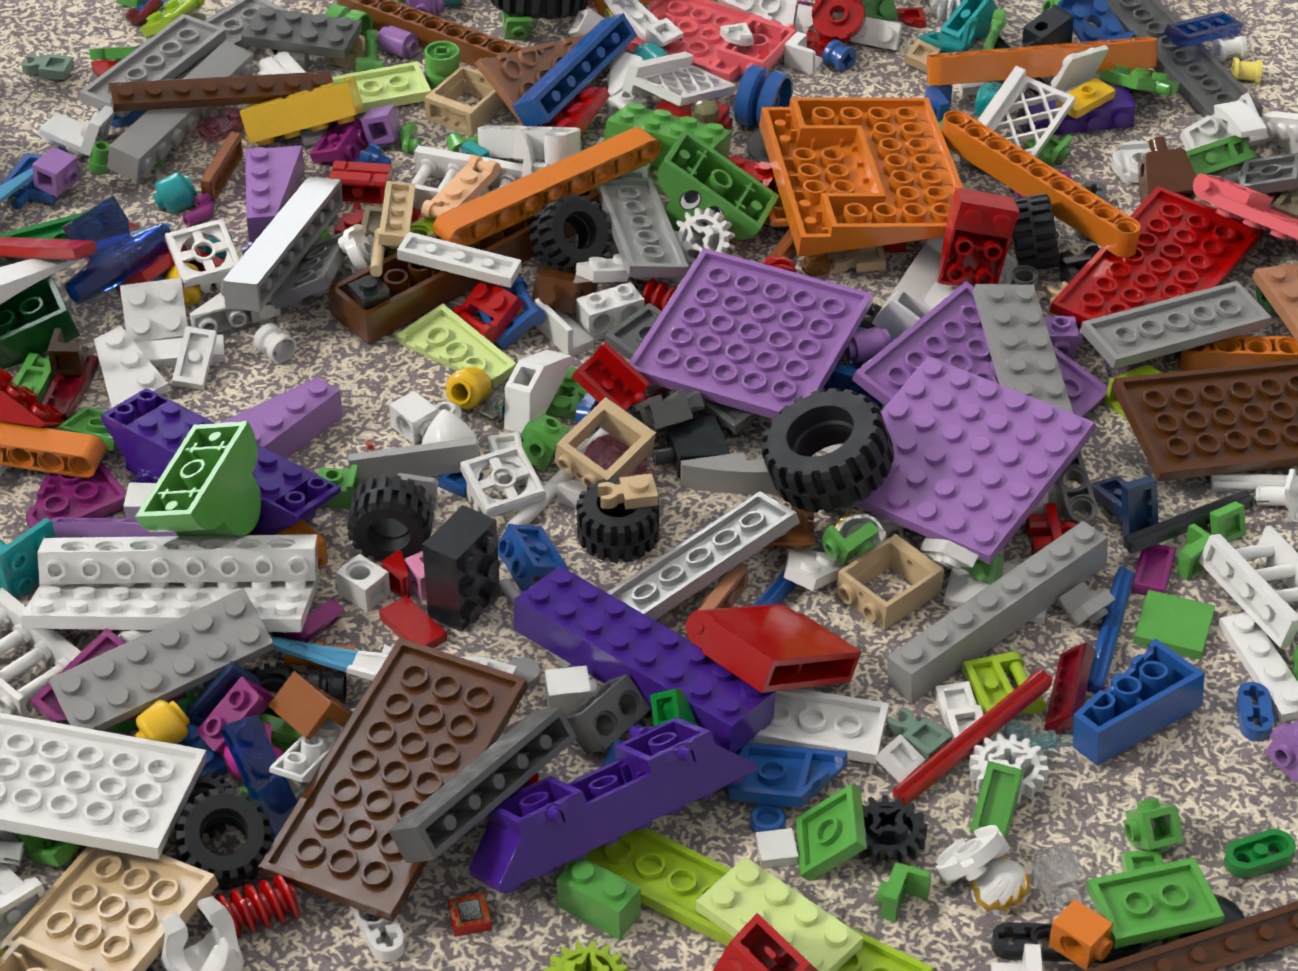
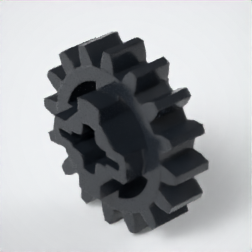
M887 795L882 796L881 802H876L874 798L869 797L868 806L862 804L867 834V848L859 853L858 858L862 860L868 856L871 857L873 866H876L879 861H885L887 868H891L892 861H898V863L906 865L907 856L916 860L919 850L925 849L928 825L923 823V812L914 813L915 804L913 803L903 806L901 797H898L894 802H889Z

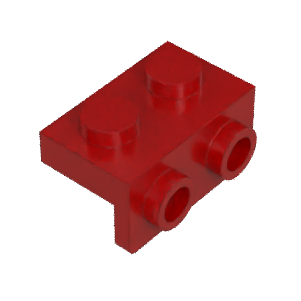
M607 342L601 344L594 355L583 363L571 376L598 403L606 397L626 412L636 403L634 395L637 392L645 393L650 386V382Z

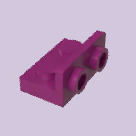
M360 119L340 125L338 122L331 123L309 154L313 163H333L335 160L353 162L360 155V151H365L368 147Z
M241 676L196 732L213 751L220 753L230 741L241 738L244 735L245 722H252L253 724L274 697L267 689Z

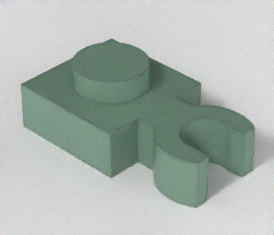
M29 54L26 56L27 63L21 64L23 74L34 75L39 73V78L66 81L74 67L73 56L46 54L45 58Z
M905 707L899 709V719L902 722L896 721L892 717L887 718V730L895 736L901 734L926 759L925 762L952 741V735L927 717L918 722L914 719L912 711Z

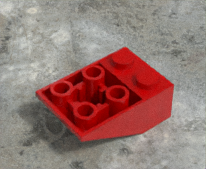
M955 187L947 216L937 283L956 287L961 286L965 281L975 287V284H998L1019 216V209L1013 197Z
M0 368V421L56 428L65 422L61 419L63 414L58 409L49 404L44 406L36 400L38 395L26 386L19 387L12 381L14 377L6 370Z
M758 913L729 942L713 971H818Z

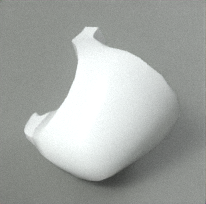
M213 896L201 899L197 903L200 910L213 926L203 940L184 949L189 936L187 926L177 912L161 922L165 932V939L160 963L166 971L243 970L244 960L238 945L234 921L226 907Z

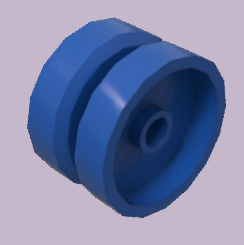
M749 66L741 78L734 104L736 123L751 128L758 124L759 127L762 107H789L790 99L793 95L792 76L789 73L777 70L770 74L769 70L765 67Z

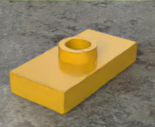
M1096 77L1067 92V94L1075 97V103L1067 114L1075 119L1115 98L1116 89ZM1056 100V107L1061 108L1064 102Z

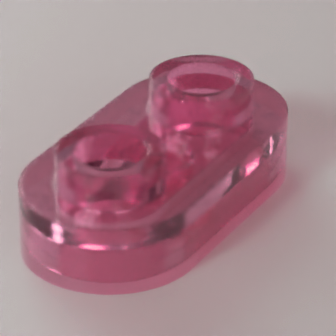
M232 107L217 116L206 119L198 127L200 139L207 143H217L226 139L230 132L239 133L245 130L239 112L242 109Z

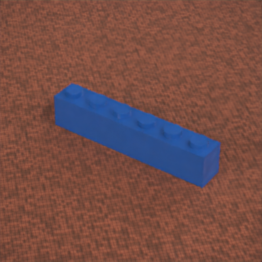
M624 13L601 20L512 105L524 126H538L548 123L637 36Z

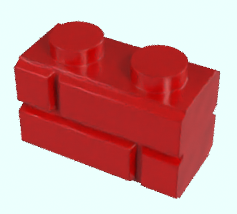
M335 160L329 178L341 179L343 201L383 204L386 182L393 181L392 165Z

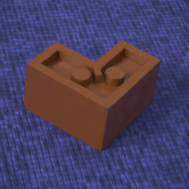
M295 671L268 705L308 740L313 738L326 719H331L344 728L353 713L339 700Z

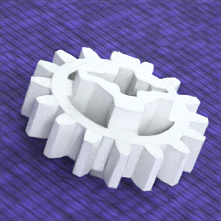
M695 208V215L686 212L684 213L686 221L678 220L676 222L680 230L674 231L687 263L693 264L695 261L693 256H698L703 248L727 254V249L735 248L734 245L729 243V239L734 238L735 234L727 231L732 226L731 222L723 221L725 215L719 212L715 214V210L706 208L704 212L700 208ZM709 221L712 222L713 225H707L705 227L701 224V222Z
M997 734L996 741L993 742L986 737L983 739V746H974L973 755H970L969 778L970 781H976V790L980 791L988 761L1024 770L1025 773L1017 800L1018 804L1021 802V796L1025 795L1031 800L1034 798L1035 791H1043L1044 782H1047L1049 767H1046L1048 758L1047 756H1040V746L1029 747L1030 739L1028 738L1019 742L1016 741V734H1011L1009 740H1004L1001 734Z

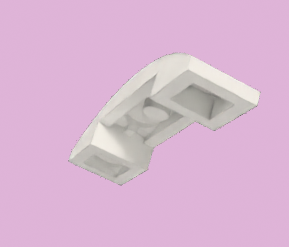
M604 0L614 15L625 14L637 37L645 42H654L663 47L683 37L684 33L668 18L657 19L638 0Z

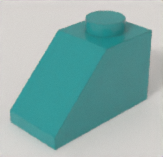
M963 0L940 31L962 41L967 20L975 17L979 18L975 39L987 37L991 28L993 13L998 8L993 0Z

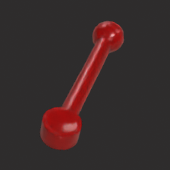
M657 391L655 395H645L643 392H637L634 395V401L639 404L650 397L660 394L663 399L665 394Z

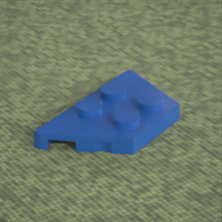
M748 742L735 754L755 762L758 770L746 775V779L743 782L724 787L730 801L803 808L847 767L848 755L845 751Z

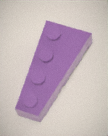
M302 146L257 147L245 150L246 219L249 242H255L256 238L261 235L266 226L270 224L277 213L294 195L298 187H300V180L305 173Z
M316 377L220 423L248 421L253 429L258 445L288 459L343 417L340 389Z

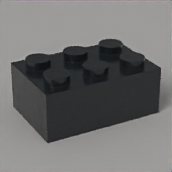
M462 505L422 545L427 611L430 618L462 632L470 623L473 624L479 619L482 610L489 603H494L501 593L499 578L500 561L498 560L499 537L497 536L496 519Z

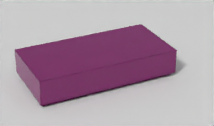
M1157 544L1141 550L1131 593L1147 596L1148 590L1166 594L1177 548Z

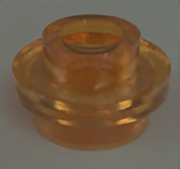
M826 253L808 255L802 259L801 268L809 275L820 276L830 271L831 262Z

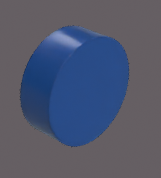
M758 805L750 813V829L754 834L755 832L785 829L786 814L783 809L776 805Z

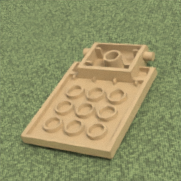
M87 846L0 943V949L4 952L0 956V971H145L163 950L165 939L164 928L161 925L163 919L177 912L186 924L199 908L197 905L199 900L207 898L219 885L215 875L163 854L160 855L159 859Z

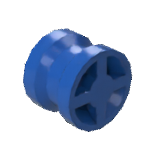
M833 40L826 46L822 60L826 65L834 66L837 71L843 73L855 63L856 50L850 46H844V43L839 40Z

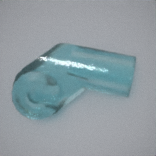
M1019 721L1008 722L1003 730L1007 740H1009L1011 734H1016V741L1022 742L1025 738L1030 739L1029 747L1031 748L1040 746L1041 750L1055 748L1058 744L1054 730L1036 733Z

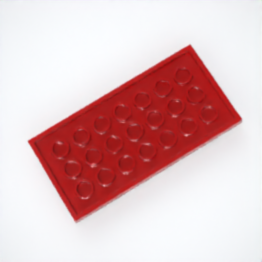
M1157 186L1130 216L1141 225L1136 254L1131 257H1118L1104 247H1101L1051 302L1049 312L1057 316H1075L1076 324L1082 325L1083 321L1222 285L1259 242L1264 230L1243 224V219H1232L1216 213L1217 209Z

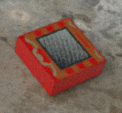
M485 893L447 900L454 937L492 930Z

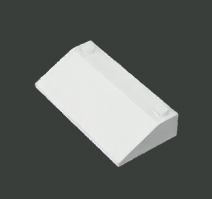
M944 237L927 239L872 323L879 329L886 328L890 336L896 338L958 288L937 283ZM1008 253L998 284H1008L1012 270L1018 266L1017 260Z

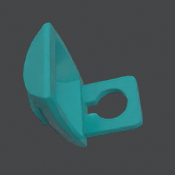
M974 17L967 20L962 41L935 31L922 34L919 39L941 49L940 54L969 51L975 45L974 39L979 18Z

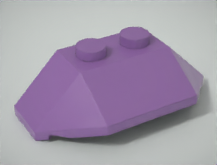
M55 517L51 520L56 538L178 536L174 531L149 532L139 524L136 518Z

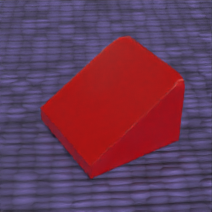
M397 550L382 561V568L389 572L390 590L401 598L406 595L410 598L409 574L402 552Z

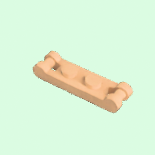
M472 154L468 159L467 165L432 200H426L423 203L421 215L429 219L437 218L442 213L477 198L498 176L500 163L493 160L487 162L481 156Z

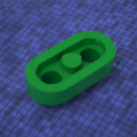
M1278 829L1266 830L1235 840L1226 848L1224 866L1229 873L1239 878H1251L1285 867L1293 860L1296 849L1295 840L1287 832ZM1271 850H1274V851H1277V852H1279V853L1274 854V853H1272V852H1270V851H1271Z

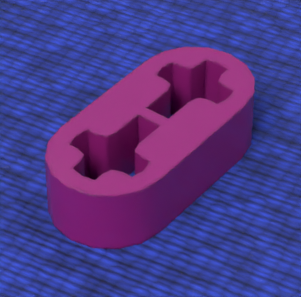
M333 598L308 614L302 632H287L285 637L290 640L308 643L337 623L345 615L346 611Z

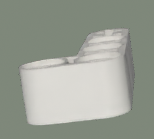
M500 125L477 128L478 145L489 151L490 158H512L516 130H522L528 135L534 150L535 159H545V164H554L581 151L580 128Z

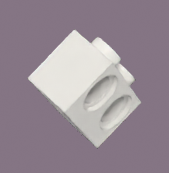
M631 282L576 298L577 324L594 341L603 339L607 332L643 308L644 298Z

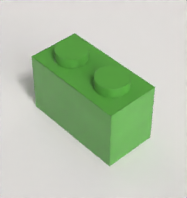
M586 858L571 862L556 879L558 907L618 940L623 937L641 916V888Z

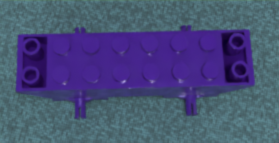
M148 388L101 414V421L126 459V470L138 475V478L129 483H157L193 425L214 423ZM257 444V460L252 475L259 487L261 511L255 528L247 535H275L301 520L309 522L316 517L317 508L341 493V487Z
M677 717L652 728L641 727L635 724V727L631 726L629 729L631 739L614 746L618 757L617 761L570 783H565L549 776L537 783L525 787L521 786L489 813L490 821L468 868L470 875L499 893L515 892L522 888L524 882L534 877L548 876L555 872L556 867L568 861L581 860L588 856V851L599 846L612 845L618 842L622 835L632 830L637 831L648 828L652 825L653 820L663 815L679 813L684 809V805L694 800L710 798L715 794V790L721 787L743 782L746 779V775L758 770L757 764L715 745L710 730Z

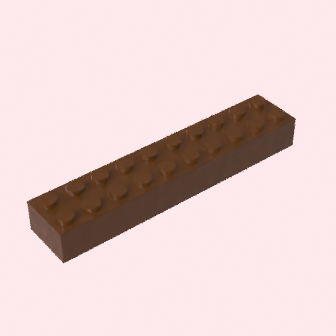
M594 189L579 195V197H589L590 203L596 201L599 204V193ZM532 216L468 247L519 259L523 263L539 254L538 252L534 253L532 247L535 246V242L530 241V234L534 233V230L530 229L531 223L536 221V219ZM564 221V235L568 239L577 234V232L570 223ZM435 233L428 236L442 240ZM396 252L383 260L382 274L378 276L389 288L390 299L363 309L348 294V283L371 275L369 266L330 286L331 313L335 319L367 344H370L427 314L442 303L445 304L474 289L480 280L397 259Z

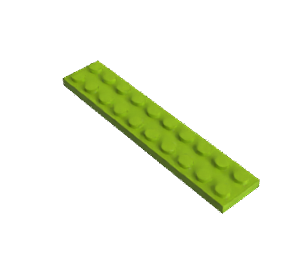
M649 828L637 831L632 830L622 835L621 839L612 845L599 846L588 851L589 854L585 857L586 859L640 887L641 904L725 946H728L729 942L734 938L695 910L696 900L730 871L731 868ZM848 926L863 936V946L837 971H933L934 967Z

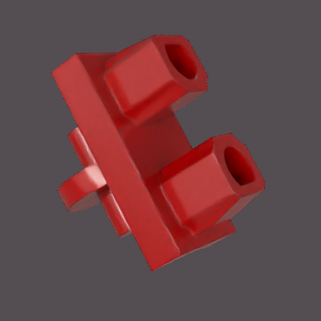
M1045 503L1044 513L1030 514L1026 519L1027 536H1042L1032 537V556L1077 525L1068 520L1060 523L1055 503Z

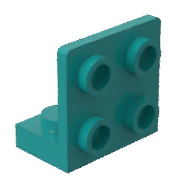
M45 518L7 545L0 539V589H5L14 598L27 594L33 586L39 583L37 552L44 538H56L53 522L50 519Z

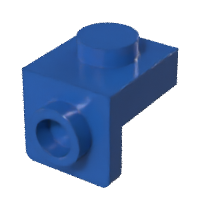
M952 85L926 87L925 98H929L938 123L943 119L944 114L950 110Z

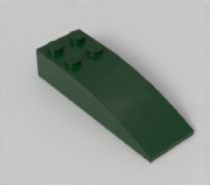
M52 275L0 304V368L6 369L25 362L29 353L43 354L46 352L55 328H62L64 343H68L80 336Z

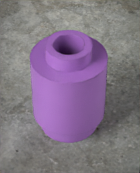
M395 26L383 27L377 37V44L383 51L404 59L414 55L418 50L419 43L416 34Z
M878 327L856 331L844 351L846 357L855 364L869 361L891 343L889 332L886 328L879 329Z

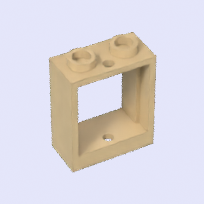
M463 65L424 97L426 120L470 136L477 132L478 127L485 125L506 106L480 71ZM464 93L482 98L474 107L456 101Z
M605 397L557 443L554 463L564 473L571 474L581 481L586 488L591 483L598 484V480L601 479L610 480L611 477H618V479L620 477H627L653 452L656 432ZM598 426L629 448L607 470L575 449Z
M895 534L838 571L837 595L845 604H850L861 612L866 620L871 623L874 622L885 631L942 592L944 569ZM892 568L913 585L885 602L865 587L864 584L887 569Z

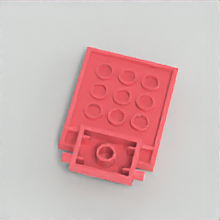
M655 0L646 8L659 20L668 18L684 33L682 38L661 47L669 53V55L681 52L694 55L692 65L730 83L739 75L743 76L746 69L751 65L765 67L770 70L784 55L785 43L797 32L793 24L783 26L781 22L763 19L762 16L744 13L719 5L718 2L712 0ZM747 23L754 37V45L741 46L727 42L720 35V27ZM636 36L626 46V50L634 52L640 44H647L648 42Z
M1202 173L1196 176L1193 182L1195 195L1218 207L1216 213L1232 219H1243V224L1256 229L1271 230L1270 234L1280 239L1298 241V219L1269 208L1273 197L1225 178Z

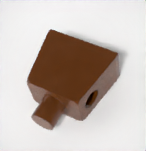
M1163 136L1149 140L1151 152L1145 153L1138 163L1140 203L1142 204L1157 186L1194 199L1196 195L1193 190V182L1196 174L1186 151L1183 148L1168 149L1166 139Z
M544 268L536 274L532 299L535 302V299L539 298L543 304H547L552 309L574 313L576 312L577 293L581 291V297L597 292L598 283H593L591 280L579 275Z

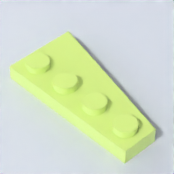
M443 303L395 335L398 343L453 370L458 371L468 366L483 369L488 374L493 388L508 380L517 365L516 362Z

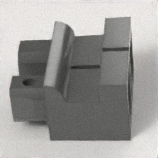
M684 388L663 399L660 394L631 407L633 417L656 433L667 430L670 426L687 422L693 419L694 412L705 409L700 391L685 394Z

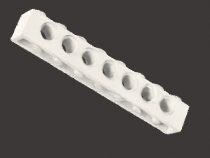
M317 534L44 538L37 552L40 585L316 581L318 570Z

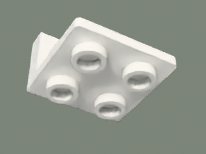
M1103 45L1089 48L1080 53L1069 54L1063 60V66L1058 75L1051 81V87L1067 93L1091 80L1108 53L1109 48Z
M106 105L99 113L95 112L91 120H86L85 123H81L63 114L55 113L39 128L38 134L45 137L50 143L62 144L71 148L76 154L91 156L94 142L107 139L116 112H113L112 107Z

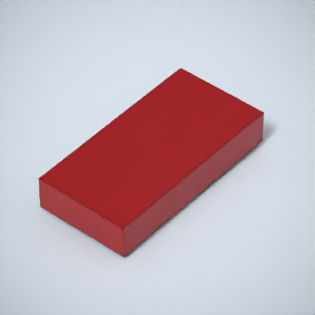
M407 595L379 610V619L400 638L431 648H435L447 641V632Z

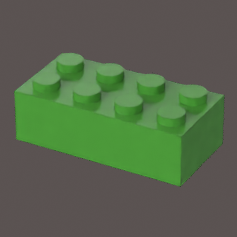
M629 103L606 120L604 141L634 127H641L661 143L659 156L651 163H648L649 165L660 167L684 128L725 158L729 156L732 131L724 129L722 125L717 123L704 124L697 122V119L694 117L674 116L667 110L647 109L640 103Z

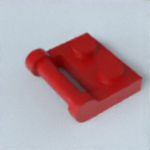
M480 280L464 303L456 306L452 311L487 340L494 343L525 303L499 285ZM479 310L492 318L493 321L485 324L473 315Z

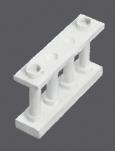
M418 145L414 151L417 174L411 182L416 184L413 207L421 210L426 200H432L467 165L471 155ZM482 157L484 161L493 160L500 163V172L489 185L490 187L500 188L521 178L523 164ZM428 176L444 178L438 188L423 186Z
M1272 526L1265 527L1257 545L1236 549L1221 534L1210 535L1198 562L1280 648L1290 646L1298 631V612L1296 613L1287 604L1298 601V553ZM1261 558L1269 567L1255 570L1246 560ZM1281 579L1289 589L1275 591L1266 581Z
M1 588L0 626H8L13 632L0 639V656L20 643H29L34 649L0 670V708L5 714L29 718L25 702L33 698L48 684V679L56 676L81 651L54 629H22L21 614L26 606L5 589ZM41 660L44 662L49 660L55 665L18 691L7 683Z

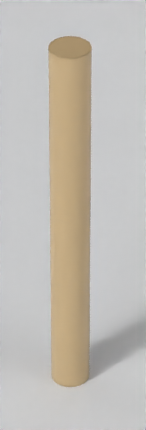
M380 228L375 230L370 273L374 277L380 276L383 269L385 245H378Z

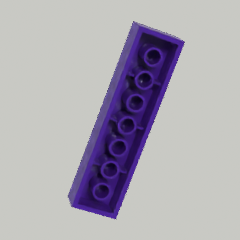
M561 566L514 598L515 631L575 667L587 665L588 674L604 684L610 679L628 674L650 706V712H652L651 694L681 689L690 705L697 726L710 730L717 746L736 753L751 741L758 732L771 724V720L774 719L776 691L759 692L703 654L702 649L690 640Z

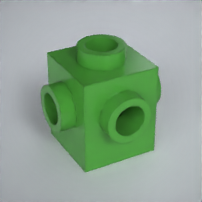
M544 413L535 422L530 420L521 433V437L524 438L522 448L530 463L546 471L555 461L557 443L569 433L570 428L560 423L556 418Z
M1158 798L1138 801L1136 802L1137 808L1125 811L1127 821L1124 823L1125 834L1135 848L1146 849L1147 851L1160 850L1162 853L1169 850V845L1184 842L1181 819L1176 805L1159 803Z

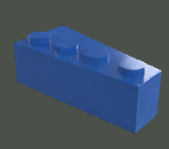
M1154 639L1148 645L1146 653L1143 655L1138 654L1131 661L1129 669L1123 674L1118 673L1111 679V685L1105 691L1100 690L1074 714L1073 748L1098 766L1203 706L1205 673L1160 641Z

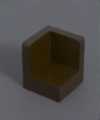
M55 328L47 350L52 375L83 376L90 355L89 348L82 347L81 344L64 343L62 328Z

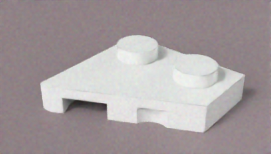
M788 548L784 578L811 591H815L837 581L838 571L846 565L842 566L840 562L836 561V558H831L826 552H816L810 548L802 550Z

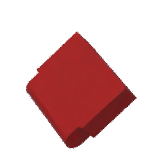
M784 604L696 610L689 615L686 622V632L690 641L700 647L703 654L761 693L849 683L852 680L862 653L861 650L803 613H796Z

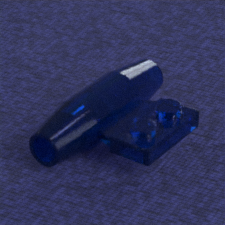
M114 196L105 199L67 223L62 229L69 240L95 241L97 249L95 253L86 256L90 261L65 284L69 297L75 303L80 304L109 292L124 283L128 278L155 261L168 248L165 234L170 233L171 230L164 223H158L130 235L129 220Z

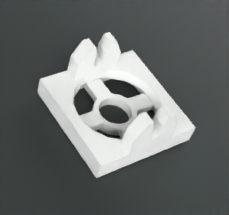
M223 218L165 234V240L184 288L199 284L200 290L204 293H209L211 284L215 283L216 288L220 290L222 279L228 275L233 266L239 261ZM210 237H214L220 242L212 243L209 240ZM185 244L188 250L181 252L182 246ZM198 246H201V248L209 246L212 249V253L207 257H200L195 253V249ZM226 251L225 261L220 267L215 268L212 260L215 254ZM195 259L203 263L206 271L192 270L184 262Z
M520 443L460 462V470L467 482L466 490L469 503L474 502V510L482 512L489 517L546 499L547 492ZM501 463L514 465L517 469L513 470L510 467L502 466ZM490 466L493 470L490 477L478 481L483 469ZM504 472L510 474L513 480L508 484H500L495 481L494 476ZM520 479L521 486L526 485V489L522 494L518 495L514 485L516 480ZM496 488L504 491L507 499H494L483 491Z

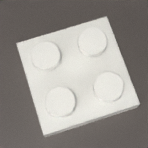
M181 278L120 285L126 333L134 342L183 338L185 327L188 326Z

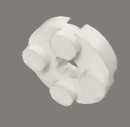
M1130 141L1121 144L1118 151L1114 150L1111 167L1122 182L1127 184L1139 183L1138 163L1145 153L1151 152L1149 143L1145 141Z
M355 224L346 229L343 236L338 239L341 250L348 254L353 264L351 265L353 274L371 266L374 237L372 235L366 237L361 232L365 228L360 224Z
M989 825L973 831L977 838L965 842L962 837L939 855L936 860L937 866L935 867L946 884H951L963 876L968 881L978 878L986 872L985 864L991 859L999 858L1009 851L1010 846L997 825Z

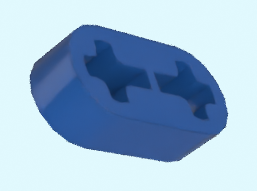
M1246 682L1239 687L1236 699L1239 729L1241 734L1249 740L1264 741L1270 737L1274 724L1270 693L1260 683ZM1250 696H1254L1255 700L1258 701L1257 705H1252ZM1253 718H1258V725L1260 727H1255L1254 722H1252Z

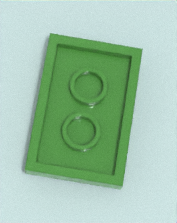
M1195 857L1088 879L1086 890L1097 913L1113 923L1110 940L1113 941L1114 949L1223 925L1224 914Z

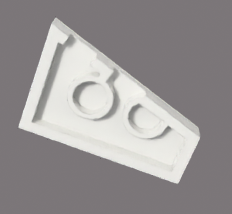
M717 0L719 5L744 13L756 14L769 21L775 20L781 22L783 26L787 24L794 25L798 0Z

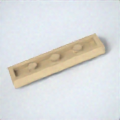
M394 181L386 182L378 245L398 249L407 233L410 232L416 184Z

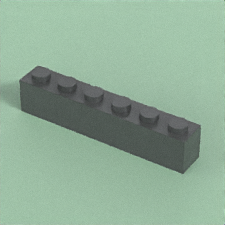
M561 707L531 712L392 827L389 833L405 862L413 863L435 860L575 741L577 737Z

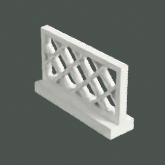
M681 52L629 63L622 90L630 94L646 90L671 103L683 106L700 100L732 94L735 92L736 85L692 65L694 55Z
M1015 66L978 121L995 132L1010 128L1012 136L1006 137V139L1021 147L1019 142L1034 138L1036 143L1034 148L1026 149L1025 151L1037 158L1074 105L1075 97L1027 77L1025 69ZM1029 87L1038 91L1040 96L1025 99L1024 92ZM1060 100L1064 102V105L1061 108L1050 110L1047 102ZM1043 103L1044 112L1030 114L1028 106ZM1024 108L1026 116L1011 119L1010 112L1012 110ZM1048 118L1050 125L1047 128L1036 130L1033 122ZM1029 123L1031 132L1016 134L1014 126ZM960 156V162L965 163L967 165L972 164L971 162L967 161L966 159Z

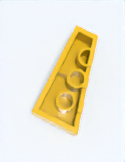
M355 76L346 78L340 84L329 83L313 89L314 91H301L291 94L285 99L277 98L243 108L239 112L249 144L257 142L258 146H263L275 142L274 137L284 135L285 139L301 135L300 130L311 127V131L315 132L328 128V122L337 120L340 125L354 121V115H357L364 109Z

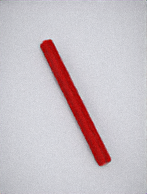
M1045 670L1035 672L894 787L892 794L894 800L901 797L903 806L911 803L973 752L975 745H981L984 738H990L1051 688L1052 677Z

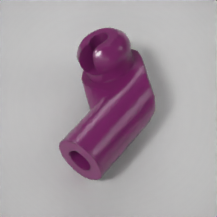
M205 192L197 195L195 198L198 204L196 209L182 215L183 222L187 227L195 226L211 218L215 202L211 200L209 193Z

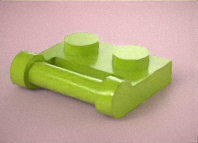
M169 0L163 4L164 9L162 11H157L147 17L148 22L140 30L146 37L156 35L182 14L187 15L192 10L199 9L205 4V0Z
M1014 651L963 661L962 672L966 681L970 682L973 695L978 705H981L983 715L1013 691L1004 671L1011 673L1017 687L1029 678L1023 668L1025 662L1019 652ZM1038 697L1019 714L1027 713L1031 715L1043 712L1046 708L1043 697Z

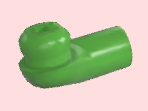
M413 122L406 123L399 131L402 150L407 154L409 152L414 154L417 146L421 144L419 139H413L418 130Z

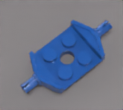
M1060 0L1057 5L1074 16L1073 31L1080 42L1133 38L1135 34L1133 30L1126 33L1106 0ZM1088 22L1094 23L1097 27L1089 25Z

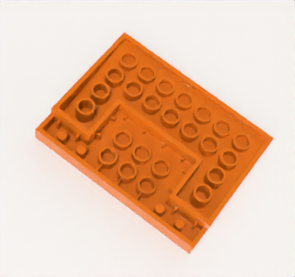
M791 97L789 107L761 108L759 127L798 257L944 237L947 216L955 187L963 188L929 98Z

